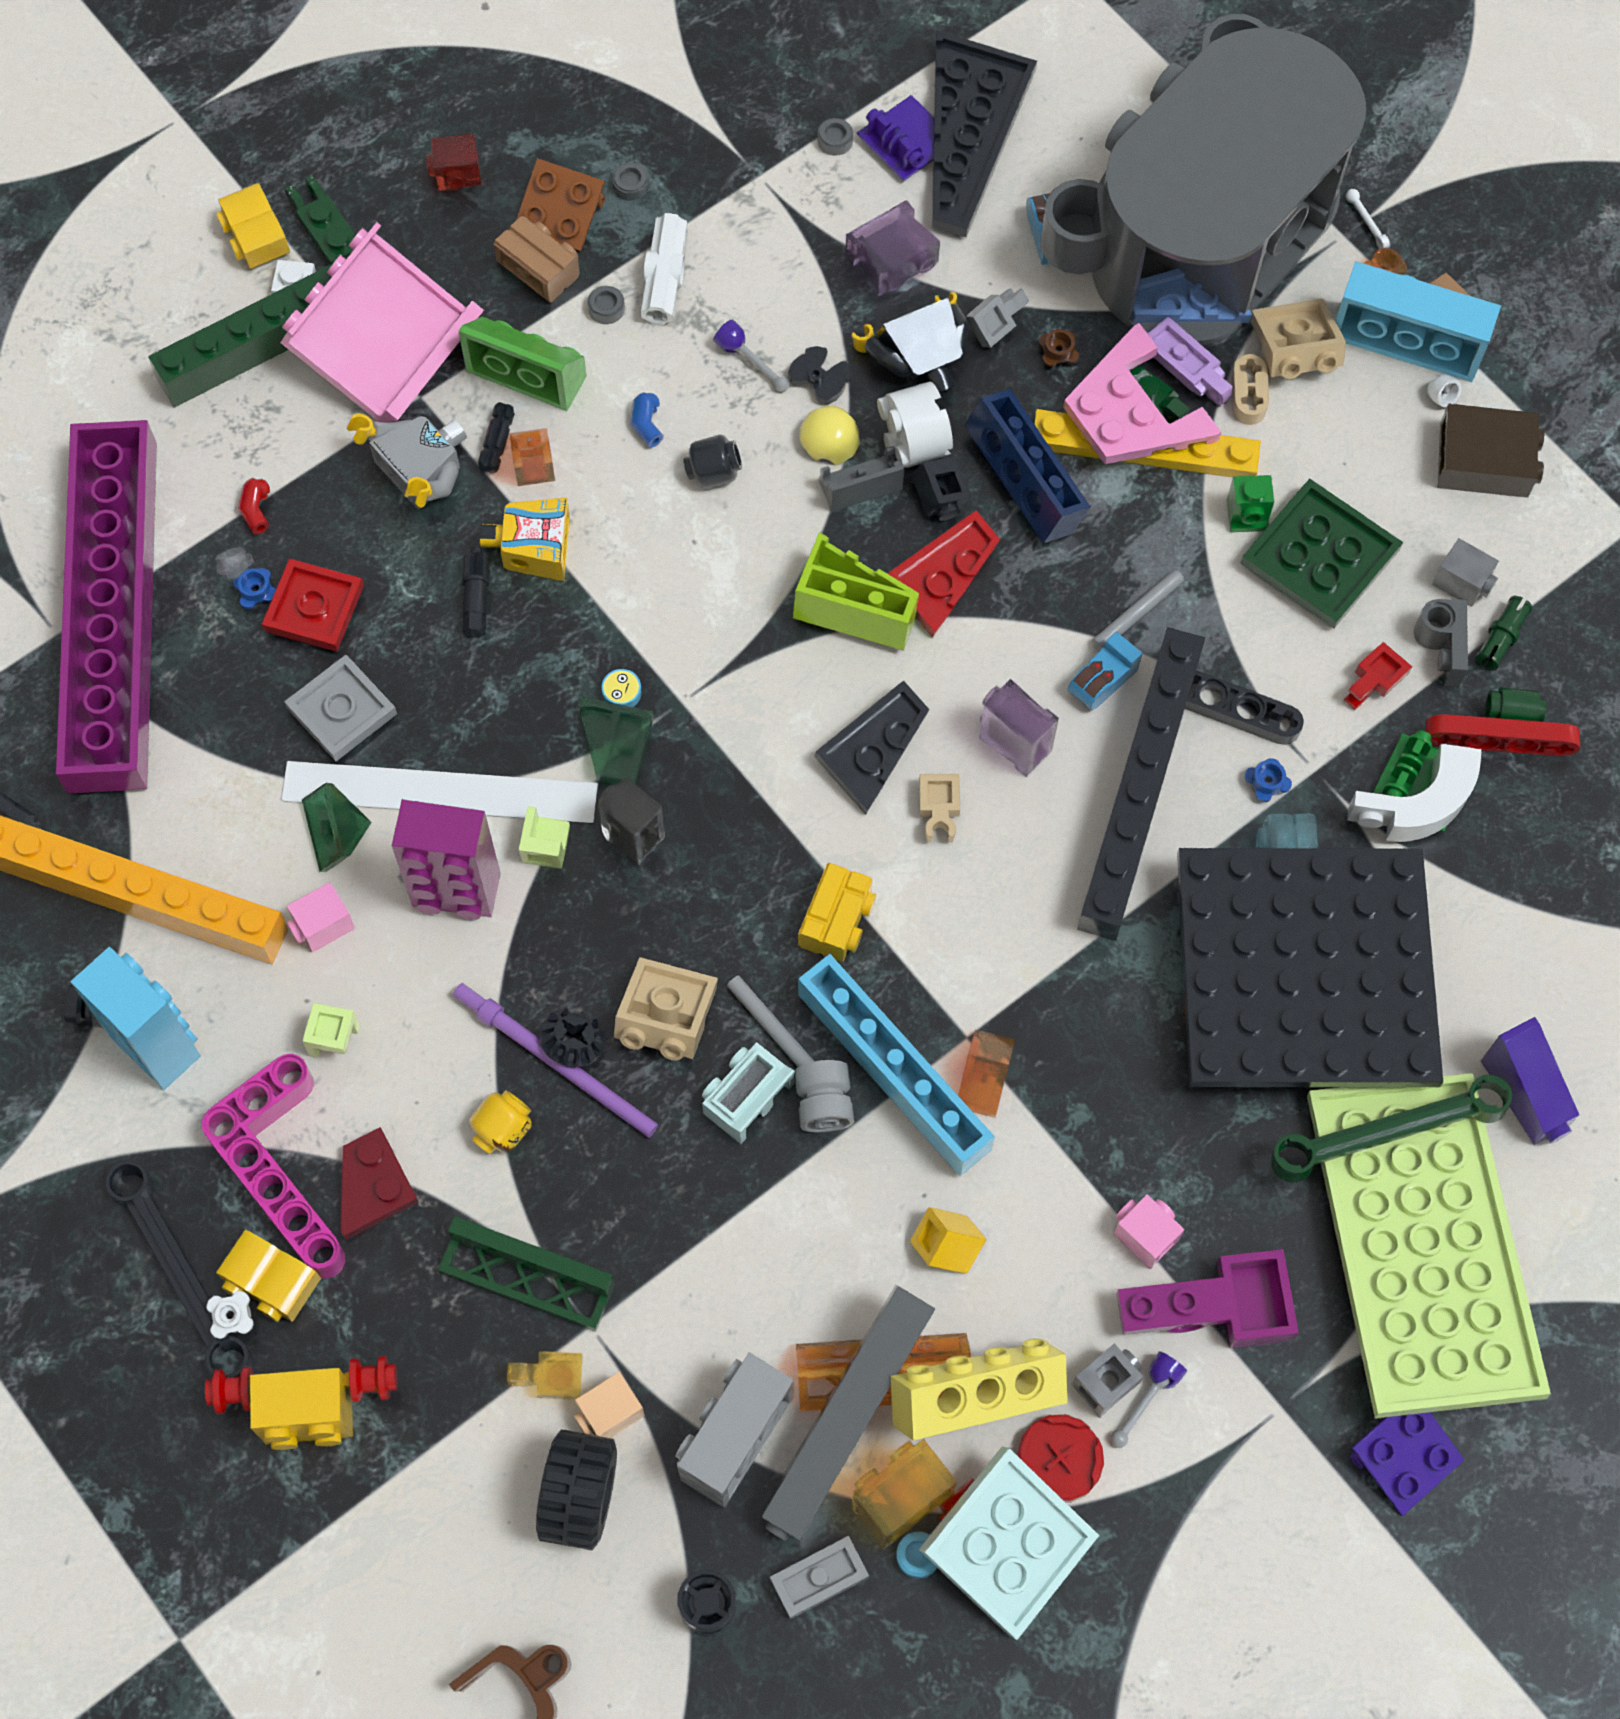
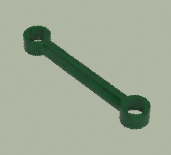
M1483 1075L1472 1083L1467 1093L1309 1140L1300 1134H1287L1281 1137L1274 1147L1271 1156V1167L1280 1179L1295 1183L1306 1179L1316 1164L1473 1117L1483 1123H1494L1502 1119L1512 1102V1090L1504 1079L1495 1075ZM1479 1089L1493 1090L1501 1097L1503 1105L1499 1109L1497 1105H1487L1480 1097L1475 1098L1474 1093ZM1287 1147L1297 1148L1307 1156L1308 1165L1301 1168V1165L1290 1164L1284 1157L1279 1158L1278 1154Z

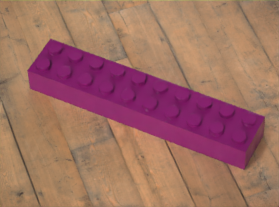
M148 420L70 424L56 775L67 794L147 789L157 459V442Z

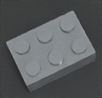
M750 1352L743 1362L738 1359L733 1362L723 1380L726 1383L723 1394L719 1399L713 1396L709 1400L699 1418L703 1421L699 1432L695 1437L688 1434L675 1456L679 1459L677 1467L680 1481L723 1508L728 1504L794 1398V1380Z

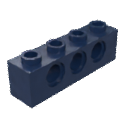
M1011 389L981 397L964 425L966 430L1043 544L1073 534L1091 508L1085 497Z

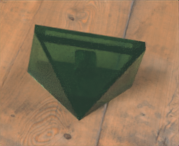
M324 783L302 799L319 872H327L351 856L372 822L333 783Z

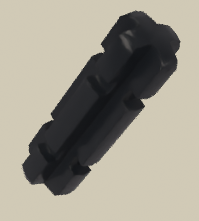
M498 402L494 405L491 415L493 419L489 422L482 445L484 450L480 452L478 459L479 469L483 472L493 474L499 470L500 456L504 453L510 432L509 426L512 425L515 415L514 408L510 404Z

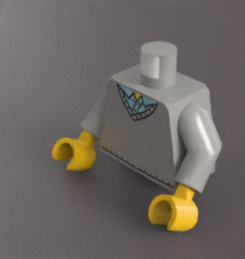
M358 413L351 417L346 429L348 431H356L353 437L354 442L361 445L367 439L371 441L369 444L374 462L418 510L424 507L428 501L445 498L451 494L460 468L457 452L454 447L467 439L465 431L457 421L452 420L440 430H437L423 416L414 420L397 422H373L368 416Z

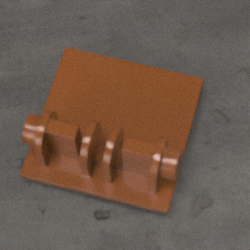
M537 158L516 220L521 216H525L533 223L539 221L548 228L552 238L558 243L566 242L575 250L582 251L596 208L601 209L605 202V195L601 194L605 181Z

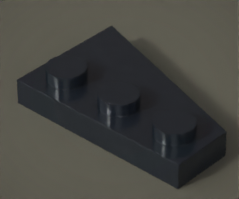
M903 680L818 749L814 757L866 815L930 709Z

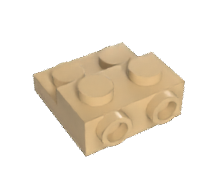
M1324 299L1252 310L1251 323L1261 342V358L1266 362L1271 378L1283 376L1286 379H1294L1303 372L1315 370L1322 373H1331L1337 367L1344 366L1346 341Z
M639 957L616 1014L614 1038L620 1039L621 1043L629 1049L638 1050L643 1046L658 1049L664 1057L670 1060H680L683 1056L693 1059L704 1031L708 1010L717 989L718 978Z

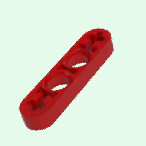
M1435 715L1425 721V732L1431 735L1430 742L1435 747L1447 744L1481 749L1483 751L1547 756H1569L1580 751V729L1571 724L1460 715Z

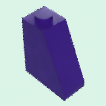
M1533 1017L1500 1034L1480 1061L1489 1075H1495L1504 1079L1510 1086L1512 1102L1509 1107L1534 1145L1545 1139H1548L1550 1144L1566 1137L1572 1132L1569 1126L1579 1116V1112L1536 1017Z

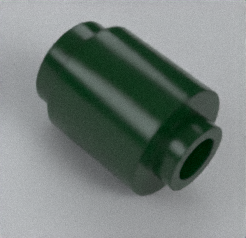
M1500 687L1498 691L1489 690L1485 704L1486 718L1544 722L1546 700L1540 699L1539 691Z

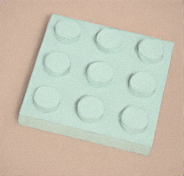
M1002 1446L920 1547L919 1551L1009 1637L1017 1640L1099 1535L1010 1448Z

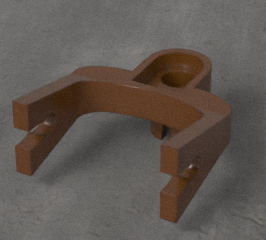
M501 1645L449 1684L454 1692H464L496 1663L501 1662L511 1668L528 1688L536 1705L537 1719H556L558 1710L550 1689L567 1676L571 1670L572 1662L567 1651L557 1645L542 1646L528 1658L512 1646ZM556 1655L560 1660V1667L553 1673L548 1670L550 1658Z

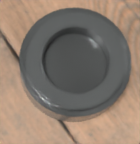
M839 118L824 121L818 128L817 142L819 148L824 153L833 156L845 154L853 145L852 126L847 121Z
M625 163L620 165L613 173V189L620 198L630 201L637 200L648 192L649 176L643 166L636 163Z
M600 286L594 289L588 296V311L594 321L600 324H612L620 320L624 315V296L617 288Z

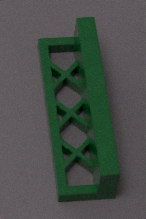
M454 1216L448 1230L451 1240L438 1268L439 1273L595 1332L597 1331L615 1287L613 1274ZM460 1245L477 1251L482 1262L481 1265L467 1271L451 1266ZM483 1253L495 1259L486 1262ZM505 1262L516 1265L521 1279L506 1286L495 1283L490 1272L491 1268ZM522 1268L532 1271L534 1273L529 1276H525ZM485 1271L489 1280L479 1277L477 1274ZM543 1277H548L556 1281L561 1294L545 1301L535 1298L529 1283ZM562 1283L572 1286L574 1288L565 1291ZM525 1286L528 1295L516 1289ZM584 1291L599 1296L591 1318L574 1312L568 1298ZM564 1300L567 1309L554 1304Z

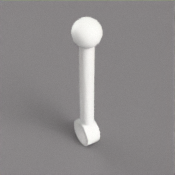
M1356 189L1348 190L1345 195L1346 200L1349 203H1353L1376 238L1379 250L1382 251L1389 248L1390 242L1385 234H1381L1359 200V192Z

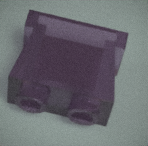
M907 200L846 234L845 256L853 266L860 262L878 297L889 290L895 291L899 289L908 279L919 273L923 274L930 271L939 262L940 240L914 218L915 209Z
M1010 678L1001 688L995 686L985 696L982 702L984 709L980 717L981 729L979 739L1014 763V768L1027 777L1052 752L1059 717L1048 708L1044 710Z

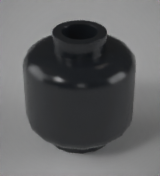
M722 434L691 443L689 457L683 459L689 480L696 479L697 483L704 489L734 481L737 478V471L742 469V460L736 442L734 440L729 441Z

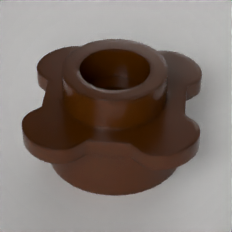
M1056 329L1048 334H1043L1039 338V346L1044 350L1043 363L1046 366L1054 367L1056 364L1064 362L1074 364L1078 361L1079 352L1074 349L1075 336L1073 333L1063 329Z

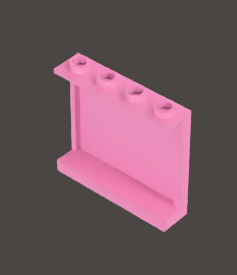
M376 222L369 232L362 228L351 241L349 246L354 251L347 259L340 255L329 268L327 273L332 278L328 283L323 286L318 282L307 295L305 301L310 305L302 314L295 310L282 326L287 333L282 339L281 344L378 422H397L460 342L459 329L461 326L478 319L484 310L473 301H471L467 308L378 236L376 233L381 225Z

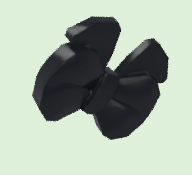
M820 346L806 348L805 354H802L792 362L788 371V379L790 384L795 386L808 384L809 387L815 390L816 400L820 404L829 405L842 395L845 389V382H851V368L846 361H841L825 371L821 367L828 355L827 348Z

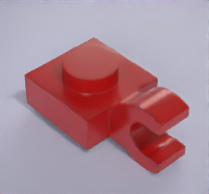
M1382 642L1358 664L1355 673L1361 678L1349 688L1348 691L1350 693L1344 698V701L1356 710L1368 699L1374 690L1385 697L1410 673L1413 666L1385 642Z

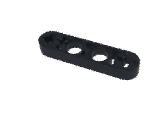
M1196 670L1193 683L1197 685L1193 697H1188L1185 709L1277 744H1291L1300 736L1304 719L1297 708ZM1206 689H1212L1220 694L1222 700L1216 705H1208L1202 701L1200 693ZM1242 703H1250L1257 708L1258 716L1253 719L1243 718L1239 715L1237 707ZM1266 711L1271 712L1267 725L1262 724ZM1283 718L1290 721L1287 731L1279 729Z

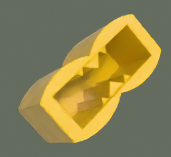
M259 183L218 199L221 211L217 212L216 216L223 232L226 234L231 231L234 236L229 242L238 261L245 259L248 267L251 269L290 253L284 232Z
M246 1229L216 1272L224 1281L221 1287L231 1296L237 1291L245 1292L250 1298L259 1302L256 1309L275 1322H278L281 1317L293 1322L321 1280L315 1270Z

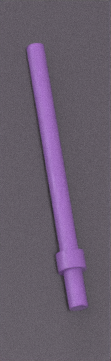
M461 983L455 989L453 996L476 1012L478 1020L489 1028L495 1026L648 1138L654 1134L658 1127L656 1122L580 1067L564 1066L549 1058L543 1051L539 1038L505 1014L503 1006L492 998L486 1000L464 983Z

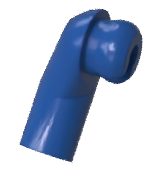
M642 392L633 400L630 425L648 447L653 448L664 437L651 421L653 413L657 411L656 407L660 406V402L654 393Z

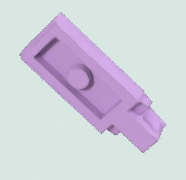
M1170 317L1165 318L1147 333L1158 347L1157 354L1153 358L1192 392H1195L1200 397L1205 393L1210 400L1220 407L1231 398L1233 386L1223 378L1225 377V372L1220 367L1221 362Z

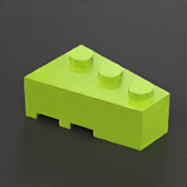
M819 532L795 590L793 618L904 651L915 622L919 593L880 569L875 572L859 562L858 555L850 550L847 553L828 543L829 537Z

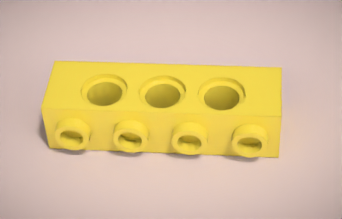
M1028 1339L1022 1343V1346L1009 1349L1003 1347L989 1348L985 1350L983 1355L970 1358L954 1356L948 1358L944 1364L931 1367L915 1365L909 1367L905 1373L890 1376L893 1426L913 1441L1068 1403L1066 1354L1050 1345L1044 1339Z

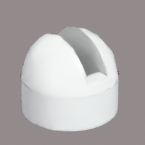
M1440 374L1428 384L1429 397L1433 402L1442 407H1447L1448 403L1454 404L1462 390L1461 383L1450 375Z

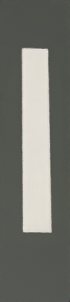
M287 761L281 801L400 809L401 800L404 799L483 810L487 816L525 818L527 807L532 806L537 808L539 817L593 823L598 783Z

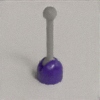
M733 319L724 323L716 332L713 342L728 353L741 351L774 382L776 390L780 392L786 391L789 387L788 379L779 377L744 345L746 337L742 327Z
M1158 1351L1149 1367V1377L1152 1385L1121 1430H1117L1111 1435V1443L1115 1447L1122 1448L1128 1443L1127 1435L1159 1389L1174 1388L1181 1382L1187 1373V1369L1168 1354Z

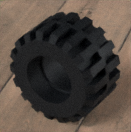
M561 1429L555 1436L547 1456L538 1498L536 1531L539 1541L591 1551L599 1543L605 1527L615 1479L617 1448L614 1439Z

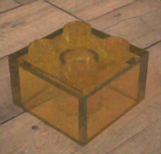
M924 1439L915 1446L911 1441L906 1442L890 1455L889 1458L892 1461L888 1464V1467L880 1473L876 1468H873L854 1484L857 1488L853 1491L851 1508L883 1550L937 1509L954 1492L957 1483L956 1479Z

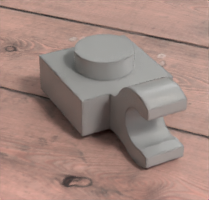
M1009 288L1000 296L990 295L965 316L982 347L991 348L1016 326L1011 316L1023 308L1029 300L1023 289H1019L1014 293L1012 288Z

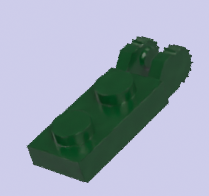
M310 175L305 178L306 188L315 199V201L306 206L294 186L291 185L285 188L287 198L295 209L298 220L329 265L334 263L340 255L343 257L350 256L354 250L349 244L356 235L329 195L324 194L314 176Z

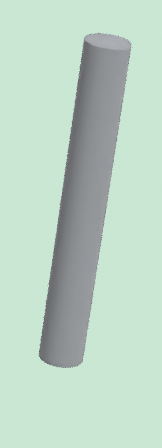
M1177 570L1169 573L1092 639L1093 646L1100 651L1105 646L1106 641L1116 631L1120 635L1126 632L1184 582L1182 574Z
M740 976L734 977L727 984L730 991L797 1067L815 1062Z

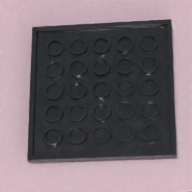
M1178 849L1177 865L1189 1087H1441L1444 1081L1423 849Z

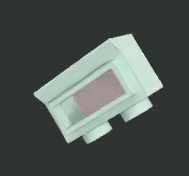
M757 1042L750 1050L745 1047L741 1048L729 1063V1067L732 1068L730 1073L723 1080H720L718 1077L713 1079L702 1094V1097L705 1099L702 1103L703 1114L740 1144L746 1139V1128L759 1114L764 1117L773 1106V1098L781 1088L785 1086L790 1089L795 1084V1071L784 1065Z

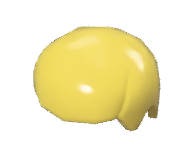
M824 406L809 412L800 427L801 445L816 461L827 459L835 465L842 464L854 456L860 445L859 430L855 421L844 409L837 406Z

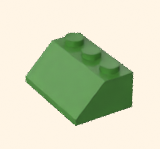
M485 317L468 322L459 329L466 371L468 373L568 411L587 376L584 356L580 355L578 351L571 347H560L549 343L537 334H526L513 329L512 326L504 321H493Z

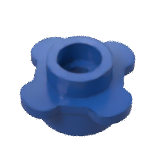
M265 568L248 569L234 579L233 585L241 594L240 604L243 608L252 609L257 603L272 601L276 588L270 584L271 574L269 570ZM255 586L259 587L257 591H253L252 588Z
M1274 758L1266 759L1259 763L1256 768L1250 767L1245 772V781L1253 785L1256 790V798L1261 802H1269L1273 795L1279 792L1287 793L1291 789V779L1286 777L1284 767ZM1266 777L1271 778L1272 782L1267 783L1264 779Z

